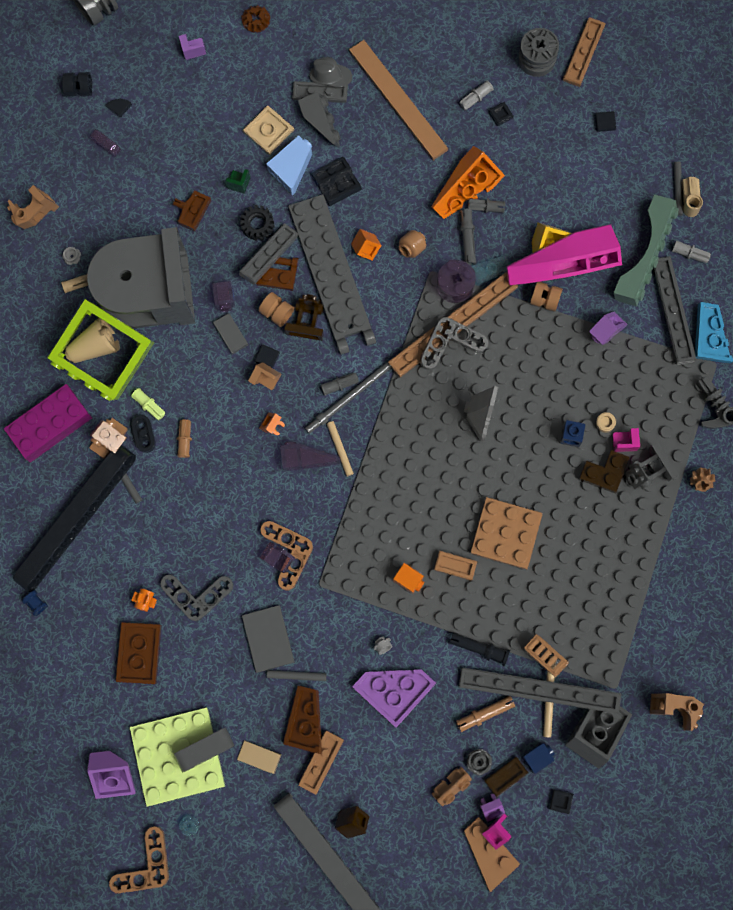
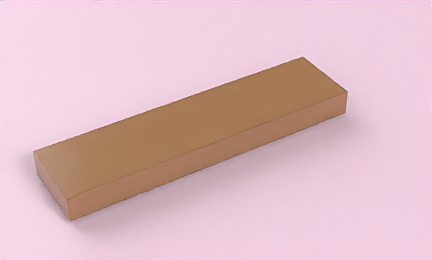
M588 18L563 81L581 86L606 23Z

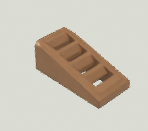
M537 634L524 647L526 653L555 678L569 664L564 657ZM544 649H547V651L540 658L539 655L543 652ZM551 654L554 655L547 663H545V661L549 658ZM557 659L560 660V662L552 669L551 666L557 661Z

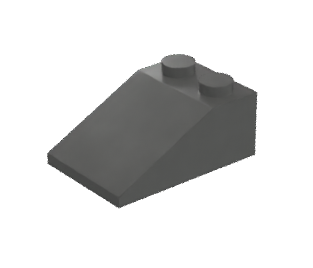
M621 706L619 714L587 709L565 746L599 769L610 760L632 714Z

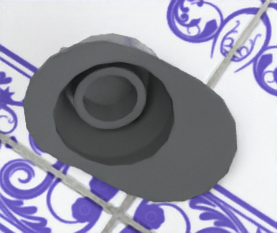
M322 57L314 61V68L310 71V78L318 84L344 87L352 81V73L347 67L338 65L333 58Z

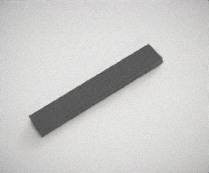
M671 256L659 258L658 264L653 270L676 365L692 363L696 361V356Z

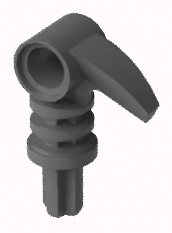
M704 376L698 383L708 396L705 398L706 402L711 400L712 404L710 406L716 407L717 419L701 422V426L709 429L732 426L733 421L730 422L726 419V413L728 412L733 415V407H729L728 404L730 402L724 400L726 396H721L723 390L721 388L717 390L709 377Z

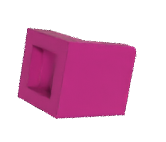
M631 428L629 432L613 433L614 451H637L640 448L639 428Z
M505 813L497 818L482 834L495 850L512 837L501 825L507 817Z

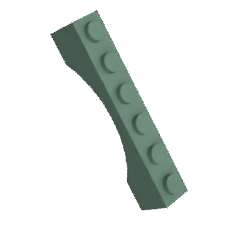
M654 195L648 209L649 220L652 225L649 247L639 263L629 272L620 276L614 291L615 300L636 307L639 301L643 300L645 295L644 288L651 281V271L658 264L659 257L657 256L660 251H663L665 246L664 239L666 235L670 234L672 229L671 222L678 215L679 208H677L676 200Z

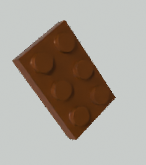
M121 622L116 682L157 684L162 625Z

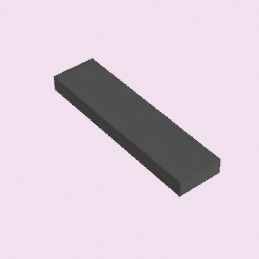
M284 223L239 271V275L255 285L298 238V232Z

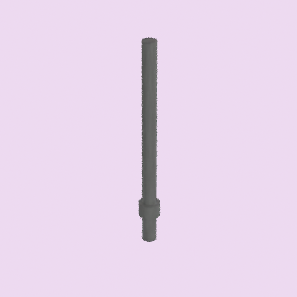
M388 362L327 411L317 415L316 419L305 428L306 431L310 434L320 425L326 424L331 416L389 371L391 366Z

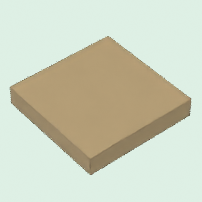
M268 105L243 129V133L269 155L294 131V127Z

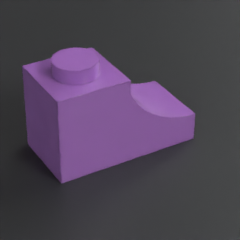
M615 312L604 315L589 332L592 334L591 337L595 342L604 345L628 324Z

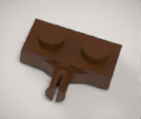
M194 190L186 202L175 198L173 206L182 209V214L177 221L178 224L196 231L211 202V197Z

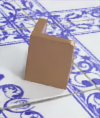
M260 363L256 365L248 381L254 385L261 383L270 390H273L281 373L265 363Z

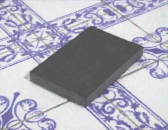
M280 605L242 615L256 673L295 663Z

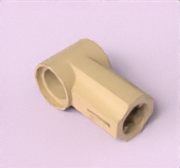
M688 177L682 180L683 213L688 217H695L703 205V200L700 196L699 179Z

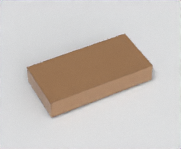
M439 551L434 570L472 581L477 561Z

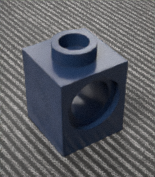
M566 420L560 444L580 447L586 424Z
M541 743L522 756L533 774H536L555 761L552 757L555 755L554 751L549 745L545 746L544 743Z

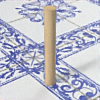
M334 421L327 423L329 432L348 477L354 474L335 423Z

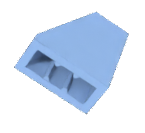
M297 136L266 164L268 171L291 195L295 194L312 156L311 144L300 136Z

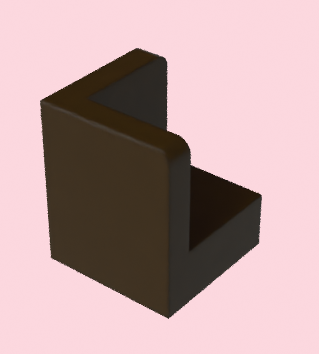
M358 806L340 810L335 829L348 839L366 834L370 816Z

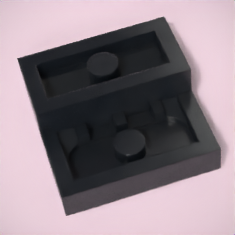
M344 156L311 173L329 206L362 190L361 184L353 174L352 168Z

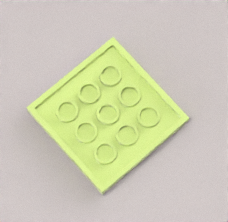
M208 708L130 727L146 807L225 787L219 755L183 773L174 756L176 752L213 734Z

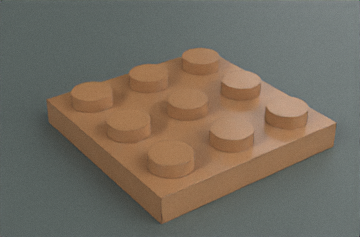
M486 497L470 554L527 570L543 513Z

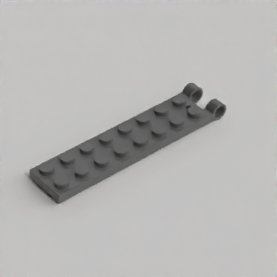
M322 194L289 205L290 213L340 355L350 352L345 338L361 332L367 346L375 344L376 339L373 330L371 329L324 195Z

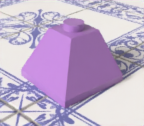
M111 751L90 753L87 771L96 799L136 794L130 768L126 761Z

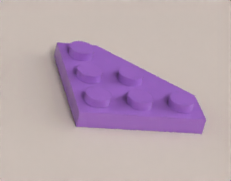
M423 670L365 672L352 687L397 728L436 682Z

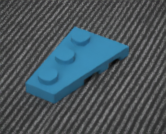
M704 302L698 304L695 356L697 359L733 363L732 355L730 356L728 350L729 342L725 338L723 330L724 323L719 305Z

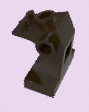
M303 294L297 300L296 311H299L296 324L286 323V335L323 341V329L316 328L318 315H322L323 304H321L320 299H316V295ZM304 313L313 314L312 324L302 323Z

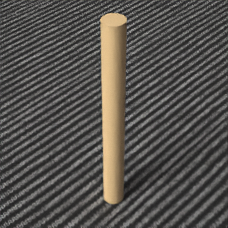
M556 662L551 666L552 669L555 667ZM547 671V681L555 682V677ZM545 702L543 737H551L553 703Z

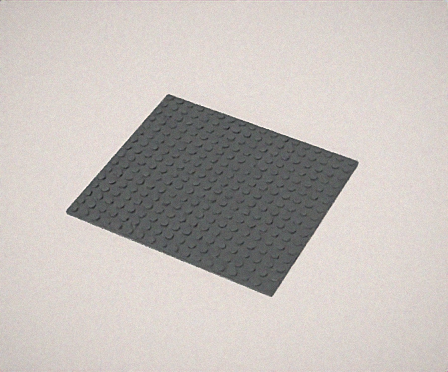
M430 272L402 351L435 327L438 320L448 317L485 288L437 272ZM511 296L505 297L467 326L487 338L488 346L485 350L476 352L450 339L436 367L425 369L419 363L402 377H399L394 371L319 585L322 588L452 633L455 632L486 645L493 643L495 647L503 650L509 649L510 653L533 661L535 660L526 653L524 647L537 634L569 662L562 671L610 688H617L706 403L705 398H707V395L698 381L704 376H708L712 382L717 364L713 361L696 358L695 362L676 365L672 348L623 332L617 333L604 345L598 344L592 339V334L589 332L596 325L595 323L558 311L554 312L542 306L531 305L530 302ZM462 330L457 334V337L460 340H465L467 337L466 331ZM471 334V338L467 343L469 344L470 341L477 343V348L483 346L481 343L482 339L474 340L472 339L474 335ZM433 352L429 357L424 359L427 361V365L434 362L431 360L433 354L438 355V352ZM496 386L498 390L484 442H481L466 419L467 413L464 412L466 401L470 402L473 395ZM605 412L611 413L616 419L615 427L607 433L601 432L596 427V419ZM566 420L586 424L580 447L560 444ZM631 428H639L640 448L637 451L618 452L629 456V460L616 494L579 480L586 461L605 467L610 451H614L613 433L629 432ZM659 442L679 475L668 482L665 475L662 474L651 481L652 485L643 490L641 487L634 489L625 475V472L629 470L628 466L635 461L642 463L651 458L652 455L648 449L654 443ZM649 464L642 468L647 476L654 474ZM486 497L543 513L527 570L470 554ZM439 551L477 561L472 581L435 571ZM404 563L424 575L422 581L425 583L419 592L415 590L412 594L393 581ZM544 649L543 652L539 655L540 658L547 651V649Z

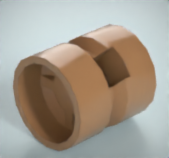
M537 282L530 304L538 307L544 305L545 309L555 312L563 288L556 286L548 287L546 283ZM542 293L548 294L547 299L541 297Z
M271 292L263 300L259 312L267 318L272 317V322L282 327L293 314L294 307L286 301L282 302L281 297Z

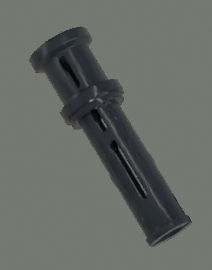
M453 632L451 638L454 639L450 640V644L483 655L487 661L493 660L505 667L510 653L509 649H500L495 647L493 643L486 645Z

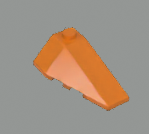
M473 146L461 159L431 207L445 219L463 207V202L470 198L477 199L476 194L484 189L486 192L492 190L505 175L483 151Z

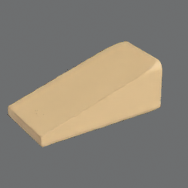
M244 741L237 760L275 774L282 754Z

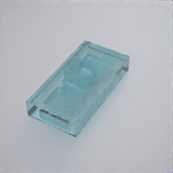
M506 255L471 266L470 269L476 285L502 276L507 272L506 266L509 265Z

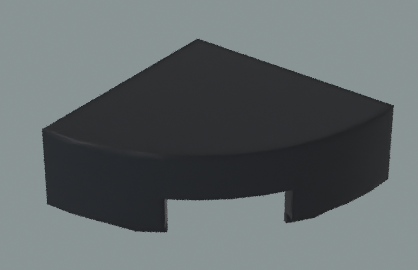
M115 99L106 104V107L120 118L132 106V103L125 99Z

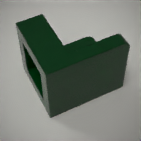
M245 169L243 173L233 170L231 177L226 178L225 181L227 189L245 194L251 178L249 170Z

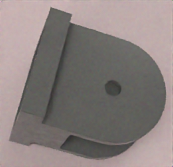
M177 227L161 229L162 234L116 240L105 245L95 254L88 268L87 281L89 290L101 309L131 328L180 323V325L195 324L188 254Z

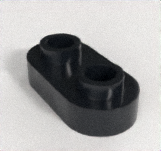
M138 415L132 420L136 447L143 453H149L156 446L152 423L147 416ZM140 423H145L143 429L139 428ZM144 441L150 442L147 447L143 446Z

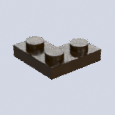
M611 450L605 467L586 461L579 480L616 494L629 456Z

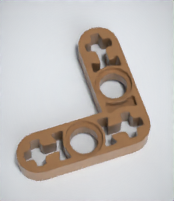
M267 521L261 526L263 537L292 551L278 579L280 588L289 591L295 587L313 550V544L308 538L274 522ZM272 525V529L276 532L281 529L278 540L274 539L276 535L273 533L266 535L265 527L269 528ZM286 533L292 535V541L289 544H284L281 540L282 536ZM296 537L300 538L298 539V542L301 544L307 542L309 550H304L303 552H301V547L298 545H295V548H292L296 541ZM293 559L301 561V567L297 570L290 567ZM286 570L297 573L296 577L292 575L290 578L292 584L284 587L282 579H287L289 575Z
M151 827L145 833L148 869L114 875L109 882L110 889L113 892L124 893L158 888L168 882L169 871L165 836L160 827ZM153 830L160 834L156 841L157 845L161 843L162 847L150 849V845H154V839L149 837ZM154 851L162 853L163 857L160 862L152 860V853ZM164 864V868H160V874L164 875L165 878L159 883L158 880H154V876L157 875V868L153 870L152 866ZM138 874L143 875L145 879L142 886H137L134 883V878ZM130 875L129 883L131 888H128L129 884L122 885L121 889H118V886H114L117 878H120V881L128 880L127 876Z

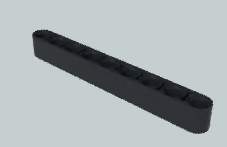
M122 445L116 453L112 451L109 453L17 570L13 580L27 592H32L37 588L136 460L135 454Z

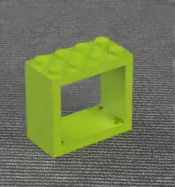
M85 299L48 359L52 361L50 364L57 369H66L68 371L67 375L75 380L81 379L85 381L84 386L91 390L101 391L100 396L112 401L120 398L155 342ZM92 313L138 342L136 344L138 348L116 383L114 385L111 384L110 387L64 359L65 354L62 353L87 314L90 316Z

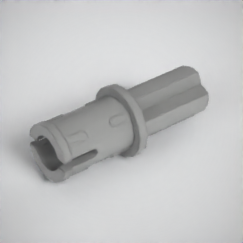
M485 81L477 89H472L471 93L460 101L461 107L467 110L476 102H481L484 96L493 91L492 84L489 81Z
M677 240L672 252L688 257L687 259L693 258L704 263L709 261L711 255L706 251L695 248V245L690 246Z

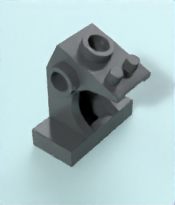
M659 442L649 447L648 450L652 455L651 458L642 463L635 461L628 466L629 470L625 472V475L634 489L641 487L643 490L652 485L651 481L662 474L665 475L668 482L679 475ZM648 464L654 472L651 476H647L642 469Z

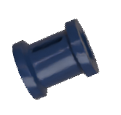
M36 590L30 592L22 600V603L27 604L33 611L32 614L35 617L48 607L47 603H43L37 596Z

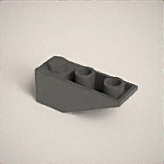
M316 92L298 100L304 118L331 143L339 147V140L341 138L337 129H334L333 123H335L332 113L328 112L327 106H329L326 96Z

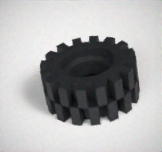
M254 205L255 208L253 209L250 206L248 207L249 211L245 209L244 215H241L240 224L242 231L249 239L253 238L254 241L260 239L262 241L264 237L268 238L269 234L273 233L275 227L273 215L269 212L268 208L264 209L262 205L260 208H258V205ZM259 217L265 221L261 229L251 227V221L254 218Z

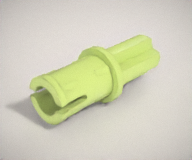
M140 388L133 392L132 398L142 406L144 411L147 410L157 420L164 417L165 411L154 402L153 398L150 399Z

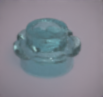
M185 816L179 823V829L182 830V834L185 836L194 835L199 829V822L195 817Z

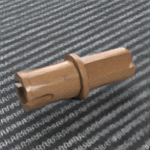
M180 420L179 437H177L179 441L177 457H190V441H192V438H190V420Z

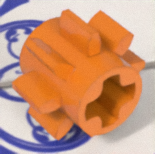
M140 589L139 593L134 592L131 599L132 602H135L134 608L148 612L149 607L154 609L157 600L153 598V592L145 589Z

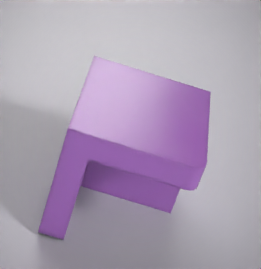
M186 34L179 36L186 60L206 54L202 38L188 41Z

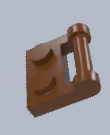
M280 257L274 264L291 266V271L269 268L258 280L257 286L293 291L299 258L293 257L289 259Z

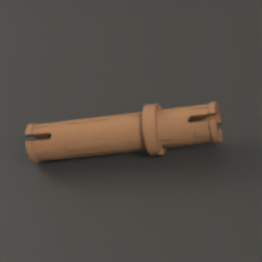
M511 696L477 712L474 710L471 712L472 714L456 720L457 726L466 723L459 727L461 733L475 725H482L481 722L504 711L515 708L514 702L505 705L507 702L512 701Z

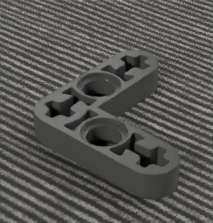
M444 317L436 323L420 357V364L425 369L436 367L449 339L476 352L485 350L488 346V340L483 334L451 318ZM448 322L447 326L450 328L446 329L443 335H446V338L436 334V332L440 333L443 329L441 323ZM460 329L465 330L467 333L465 340H460L457 337V332ZM471 334L474 335L472 337V339L474 340L482 339L481 343L483 344V346H479L477 348V343L473 341H470V343L468 344L467 342L471 338ZM434 338H439L442 341L441 348L436 349L433 347L432 341ZM428 349H430L433 352H438V355L433 354L431 360L434 362L430 363L429 365H427V361L424 360L425 357H429L431 354V352L428 351Z
M166 575L161 580V588L192 621L203 619L234 588L230 578L220 577L195 599L173 575ZM174 579L173 585L177 589L179 586L181 587V589L175 592L174 596L171 595L174 592L173 589L170 587L166 589L165 587L167 580L172 581ZM222 581L225 583L229 581V589H222L219 592L222 596L219 598L218 594L213 591V588L216 587L219 590L222 586L220 584ZM181 593L188 595V601L184 604L178 602V596ZM208 594L215 595L216 600L213 604L209 605L205 602V597ZM192 600L194 601V603L191 605L195 609L200 608L199 617H192L191 614L193 612L189 607L187 608V610L184 609V607H187Z

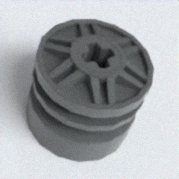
M73 0L79 11L93 27L103 21L104 18L101 11L110 16L111 10L115 12L119 8L115 0Z
M545 28L529 30L523 36L518 62L526 74L533 77H541L553 70L559 51L557 36Z

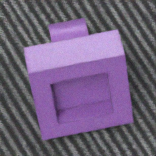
M494 794L491 795L492 802L486 803L484 798L481 799V808L487 822L505 813L500 798L496 799Z

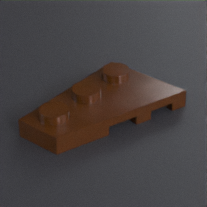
M302 686L297 687L283 745L322 754L318 690Z

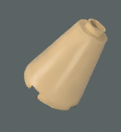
M98 318L66 347L65 355L69 361L78 363L115 353L120 350L118 340L114 342L112 334H115L110 324Z

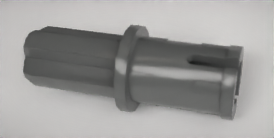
M489 198L487 200L469 199L468 209L485 211V213H488V211L505 212V208L497 207L505 206V201H492Z
M351 373L341 378L336 377L335 380L320 385L326 396L338 390L343 391V388L358 383L359 379L356 373Z

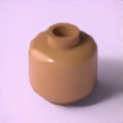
M410 230L399 240V251L405 257L415 258L426 248L425 236L415 230Z

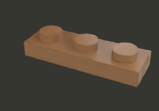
M328 731L325 732L321 740L322 754L315 753L298 786L317 795L344 741L343 739Z

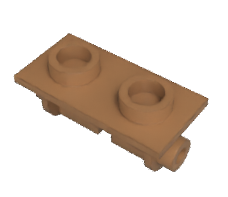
M462 767L456 768L447 777L451 784L447 785L443 780L433 789L432 795L442 807L445 804H450L460 790L464 791L470 785L472 778Z

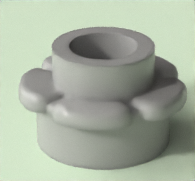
M68 247L64 250L63 259H65V263L72 265L80 261L81 253L78 249Z
M379 638L375 641L374 650L379 655L386 653L392 648L391 639Z

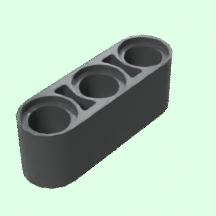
M225 727L176 752L174 756L183 773L235 745Z

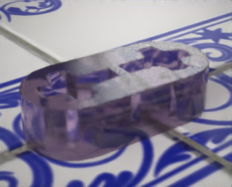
M97 129L89 135L94 143L113 157H116L121 152V148Z

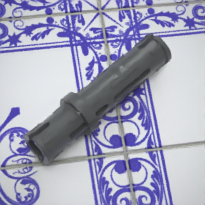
M464 209L460 211L464 265L468 266L472 265V263L476 265L475 226L472 221V210Z

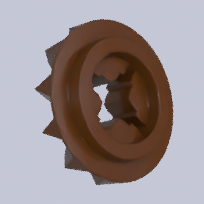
M258 4L254 7L250 6L249 9L244 10L242 16L243 26L250 32H261L269 26L270 14L265 7L262 8ZM257 15H259V19H260V20L255 19V20L253 21V17H252V16H255V17H256Z

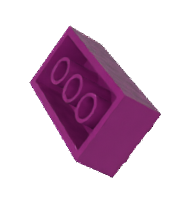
M65 384L6 426L4 430L23 457L31 463L91 420L92 416L73 390Z

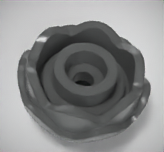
M483 749L472 751L467 758L469 770L476 775L489 772L492 765L490 754Z

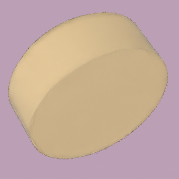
M608 412L600 414L596 419V427L601 432H610L616 425L615 417Z

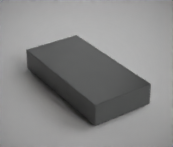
M230 313L213 322L232 355L248 346L247 341Z

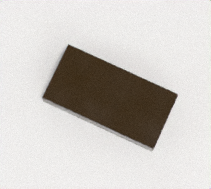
M516 756L484 781L494 795L498 797L526 776L528 771Z

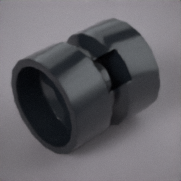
M74 72L63 73L62 85L65 97H76L77 94H80V96H92V77L90 72H79L78 75Z

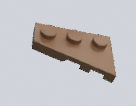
M478 817L464 832L488 889L491 892L520 863L504 845L497 850L494 849L482 835L488 827Z

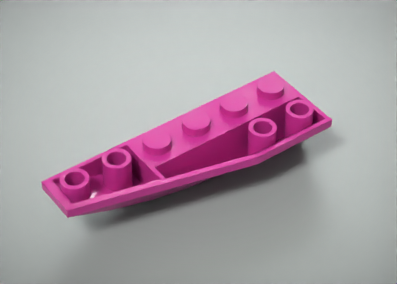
M610 224L577 231L506 266L508 284L517 285L547 281L622 265L621 247Z

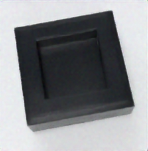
M505 102L489 110V114L497 126L514 118Z
M614 111L596 113L597 132L616 131Z
M263 344L255 362L258 364L265 363L273 368L280 355V351Z
M553 789L549 809L570 814L574 794Z

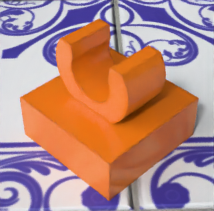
M268 413L259 429L265 433L279 435L280 433L275 429L276 426L284 427L285 424L280 421L282 417L276 413Z

